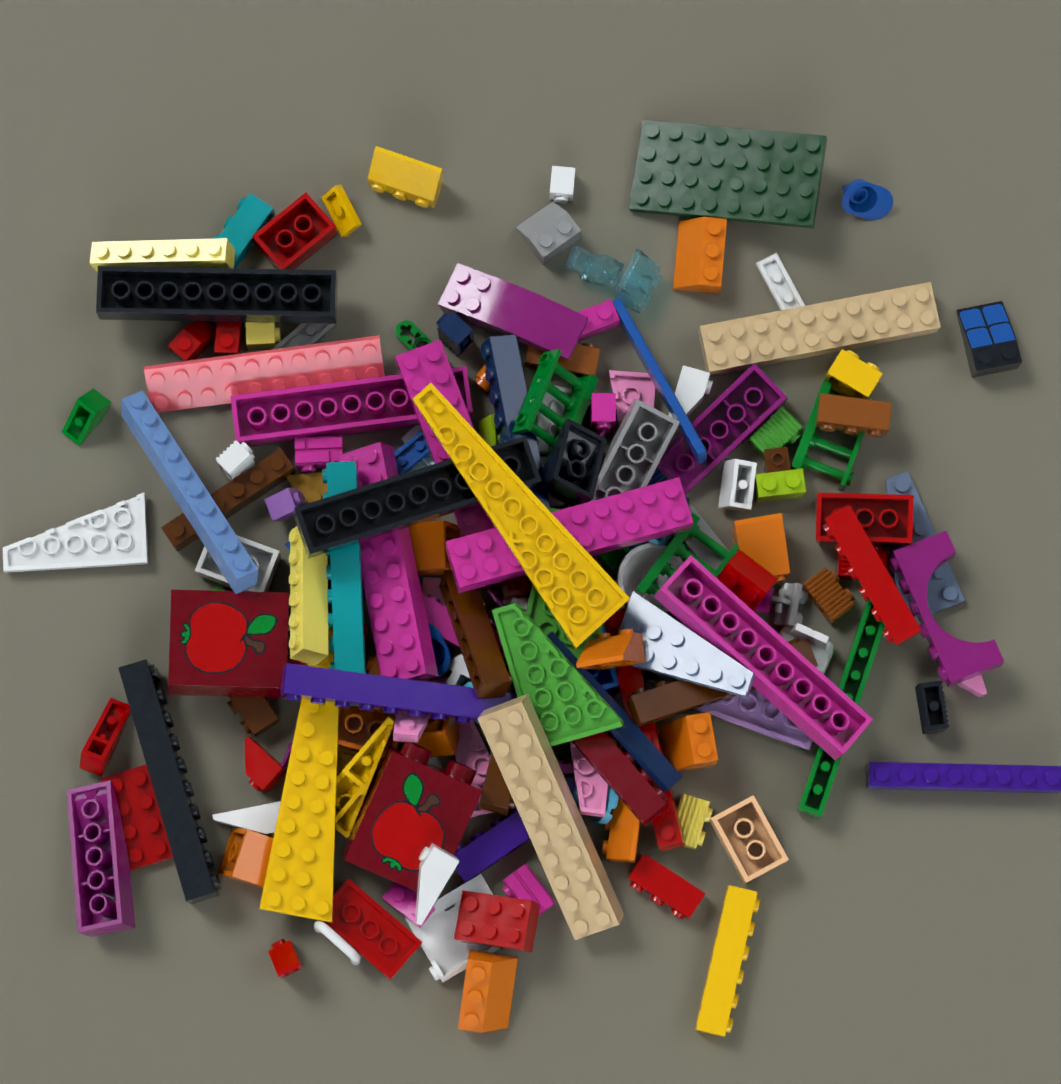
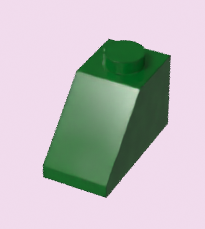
M94 388L77 399L61 432L78 446L82 445L103 420L111 401Z

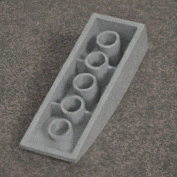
M633 399L602 460L594 496L591 501L647 486L680 422L640 400Z

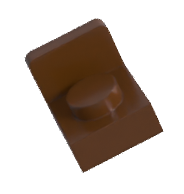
M787 447L764 450V473L791 470Z

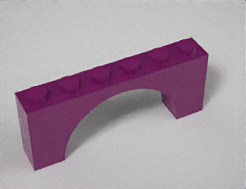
M946 530L893 551L890 565L893 572H898L901 581H899L901 591L904 595L907 594L910 599V603H908L912 615L917 616L920 622L919 627L922 630L920 633L922 638H927L930 645L927 647L932 660L936 659L939 668L937 672L939 678L950 687L1001 667L1004 659L995 639L978 643L957 639L946 633L936 623L930 612L927 602L929 579L942 564L953 559L956 553Z

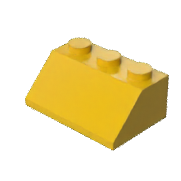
M378 146L375 147L367 178L371 189L379 193L389 192L399 200L405 201L409 199L415 201V204L422 208H428V206L434 208L444 183L442 168Z

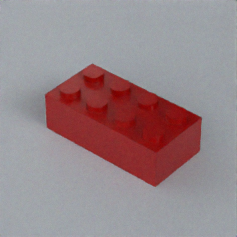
M817 493V543L838 544L835 537L829 538L823 528L827 524L824 518L850 504L872 545L908 546L913 544L914 495Z

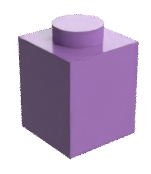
M286 488L264 499L272 521L284 522L294 517V508L305 505L306 502L303 493L296 488Z

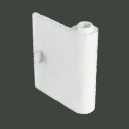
M481 874L437 899L433 905L435 911L421 928L405 918L414 935L423 942L421 947L432 964L429 970L435 981L441 979L443 983L465 970L469 950L493 953L500 949L463 943L454 939L462 890L493 895Z

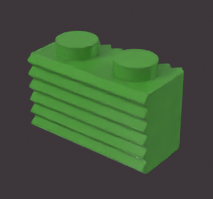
M782 407L749 438L748 443L765 459V449L785 447L789 442L793 445L802 436L800 431L803 426Z

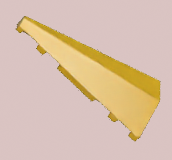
M390 715L337 776L335 829L346 838L351 834L395 723V720Z

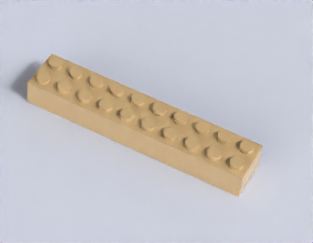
M931 282L702 325L699 327L698 334L706 372L713 376L749 369L754 363L760 367L838 352L842 349L849 350L937 333L941 326Z
M526 694L484 710L477 719L574 940L619 925L624 917L623 910L529 695Z

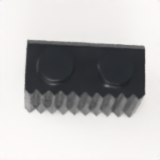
M941 681L919 683L915 687L922 734L944 732L950 726L947 724L949 720L946 719L948 717L945 710L947 706L944 705L946 701L943 700L945 696H943L944 692L941 686L943 682Z

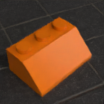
M699 217L679 221L673 290L720 293L727 219Z
M619 798L617 807L612 809L613 817L605 826V830L610 832L609 839L603 842L602 854L606 855L607 861L636 864L641 822Z
M469 950L459 1016V1030L484 1033L508 1028L518 957Z

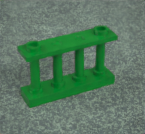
M560 349L544 352L541 355L538 368L521 411L515 419V426L512 431L515 435L532 432L548 444L549 451L546 458H548L567 418L581 425L592 393L598 382V378L592 374L577 378L558 363L562 352ZM554 372L572 385L570 396H567L550 383ZM546 392L565 405L562 417L542 403ZM538 412L557 425L554 437L534 423Z
M823 380L791 464V470L800 468L805 470V468H809L841 480L838 490L843 491L845 485L850 486L854 473L851 472V468L864 433L859 432L857 435H852L857 437L853 450L817 437L818 435L814 431L816 428L818 398L821 393L835 395L833 394L834 391L830 390L832 383ZM816 446L848 458L849 461L845 471L809 459L810 456L806 455L808 447L813 448Z
M692 513L693 525L691 529L676 534L637 586L635 593L641 597L645 593L655 595L660 589L657 586L658 583L655 582L659 574L670 578L676 572L671 567L672 564L669 563L674 555L676 557L680 556L685 560L692 555L717 578L727 563L734 557L739 546L735 544L731 551H728L699 529L700 526L697 523L700 518ZM688 536L696 538L724 559L716 570L685 548L686 545L683 542Z

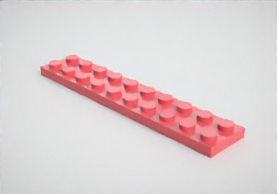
M379 335L144 367L149 401L157 413L229 404L233 395L385 376Z

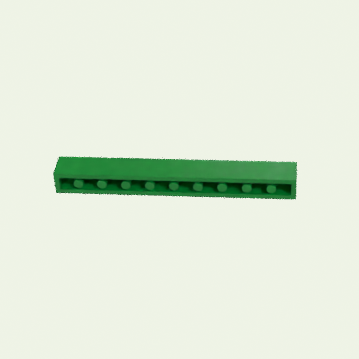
M870 599L865 602L837 686L858 706L885 627L882 620L877 623L871 609L874 606ZM819 745L817 746L796 809L797 812L818 819L822 817L842 756L834 760Z

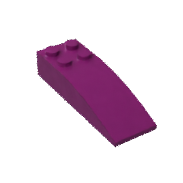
M457 263L438 303L444 314L448 315L453 311L464 322L501 336L516 335L517 342L544 352L560 349L562 351L560 358L568 361L588 322V317L557 302Z
M754 363L691 423L706 449V461L700 464L697 462L681 433L667 446L657 467L669 480L679 477L684 494L686 495L788 400V397Z
M109 780L67 790L78 933L94 937L135 928L129 858L113 782Z

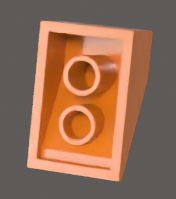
M633 629L618 631L619 635L610 637V633L595 635L596 639L588 640L576 662L577 668L605 670L645 663L642 633H635Z

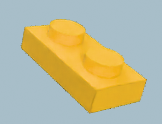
M341 184L335 185L321 197L341 237H348L362 225Z

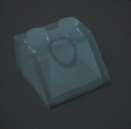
M636 248L616 289L615 300L621 299L626 308L639 314L643 308L647 309L653 297L649 294L653 287L658 288L663 277L660 275L661 266Z

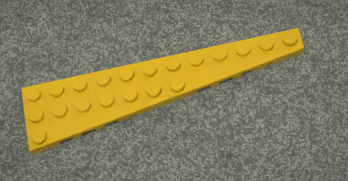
M430 383L412 401L576 649L630 598L435 386Z
M329 625L328 656L317 665L308 664V666L330 669V662H334V652H330L329 638L333 637V628H329ZM302 698L259 909L333 923L339 707L335 706V702L325 701V705L310 703L311 699Z

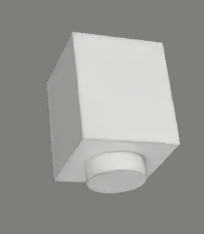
M552 166L549 200H554V202L560 204L568 203V201L573 202L575 168Z

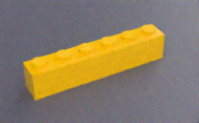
M731 885L727 886L695 1026L696 1031L725 1037L726 1032H731L733 1018H729L731 1008L736 1009L739 994H735L736 985H741L744 970H740L742 960H747L750 946H746L747 936L752 937L755 922H751L753 912H758L760 898H756V891Z

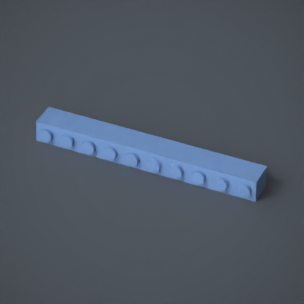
M143 390L121 399V416L234 593L238 594L256 586L258 580L257 566Z

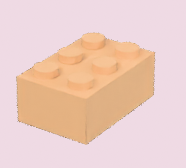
M754 795L710 818L709 822L744 885L789 860Z

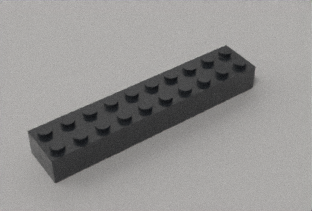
M98 266L96 313L100 320L336 324L338 277L336 270Z
M526 436L490 446L529 489L537 487L541 483V478ZM449 459L295 507L293 515L309 559L480 505L452 460Z
M147 659L119 667L118 669L185 900L190 904L217 897L219 896L218 890L222 889L218 875L213 873L211 866L215 865L211 851L209 852V850L205 849L204 843L208 842L204 828L198 825L197 820L201 819L198 806L191 801L194 791L191 782L188 779L185 780L184 774L188 773L184 759L178 756L177 753L178 750H181L177 736L170 729L174 727L171 714L164 708V705L167 704L164 690L158 687L157 682L161 681L157 667L155 668L154 664L151 665Z

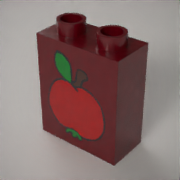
M171 589L168 695L285 698L284 695H280L283 666L287 663L301 665V661L290 659V655H288V636H290L289 593L242 591L235 594L234 591Z
M405 742L401 751L389 746L342 854L344 860L417 891L419 864L421 862L419 856L426 846L429 848L433 843L454 855L483 790L478 784L473 782L477 773L476 770L451 759L446 770L428 763L432 751L416 743Z

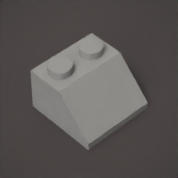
M554 201L516 227L518 233L543 265L581 239L580 228L568 212Z

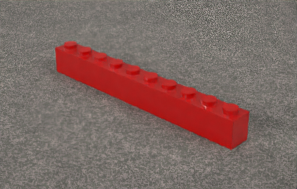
M626 609L616 611L604 622L610 637L618 635ZM629 665L616 667L626 714L633 721L626 701L632 696L631 692L640 688L648 690L644 671ZM656 722L639 727L664 756ZM653 780L649 783L654 790L660 789ZM672 787L664 793L668 799L665 801L667 803V810L652 821L658 847L662 852L686 846Z

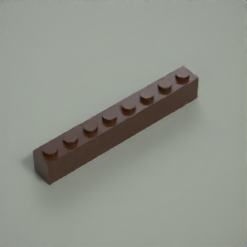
M799 638L788 641L815 667L818 666L808 639L800 641ZM676 679L675 682L669 684L667 680L653 685L654 689L646 691L645 688L637 689L631 692L632 696L628 698L626 703L633 722L639 728L737 695Z

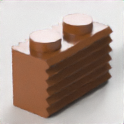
M825 567L803 583L802 589L808 593V597L831 625L855 606L853 602L855 598L847 588L843 590L840 586L838 575L832 569L828 571Z

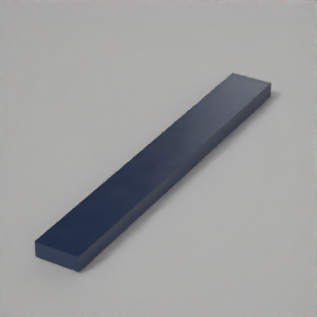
M553 631L547 635L548 638L623 720L624 726L609 730L611 734L664 793L682 778L680 773L588 670L577 668L576 662L578 659Z

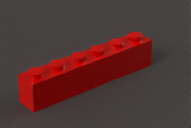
M850 504L824 518L827 524L823 528L829 538L835 537L839 544L835 549L841 559L847 558L851 565L847 567V570L852 579L856 580L858 578L863 586L859 588V591L865 601L870 599L874 608L871 609V612L877 623L881 620L884 623L886 629L883 630V633L889 644L894 642L898 646L921 633L922 630Z

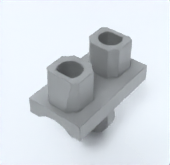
M782 583L778 597H770L769 602L776 605L774 625L794 626L796 623L802 624L803 616L797 612L798 605L804 604L808 593L802 590V584Z

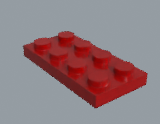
M145 764L101 778L102 782L109 780L113 782L125 834L130 871L173 858L147 765Z
M349 878L334 894L333 923H324L391 980L423 942Z

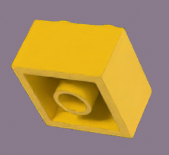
M842 349L824 380L831 382L832 386L830 389L842 396L869 399L883 373L880 372L879 367L870 362L866 364L861 361L855 352L850 350L846 352Z

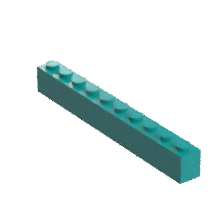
M356 461L326 462L327 469L322 470L323 484H327L328 493H323V499L358 488ZM359 542L326 553V556H330L331 564L326 565L327 580H331V589H327L328 604H332V613H328L329 628H333V637L329 638L330 652H334V662H330V669L366 674L361 546Z

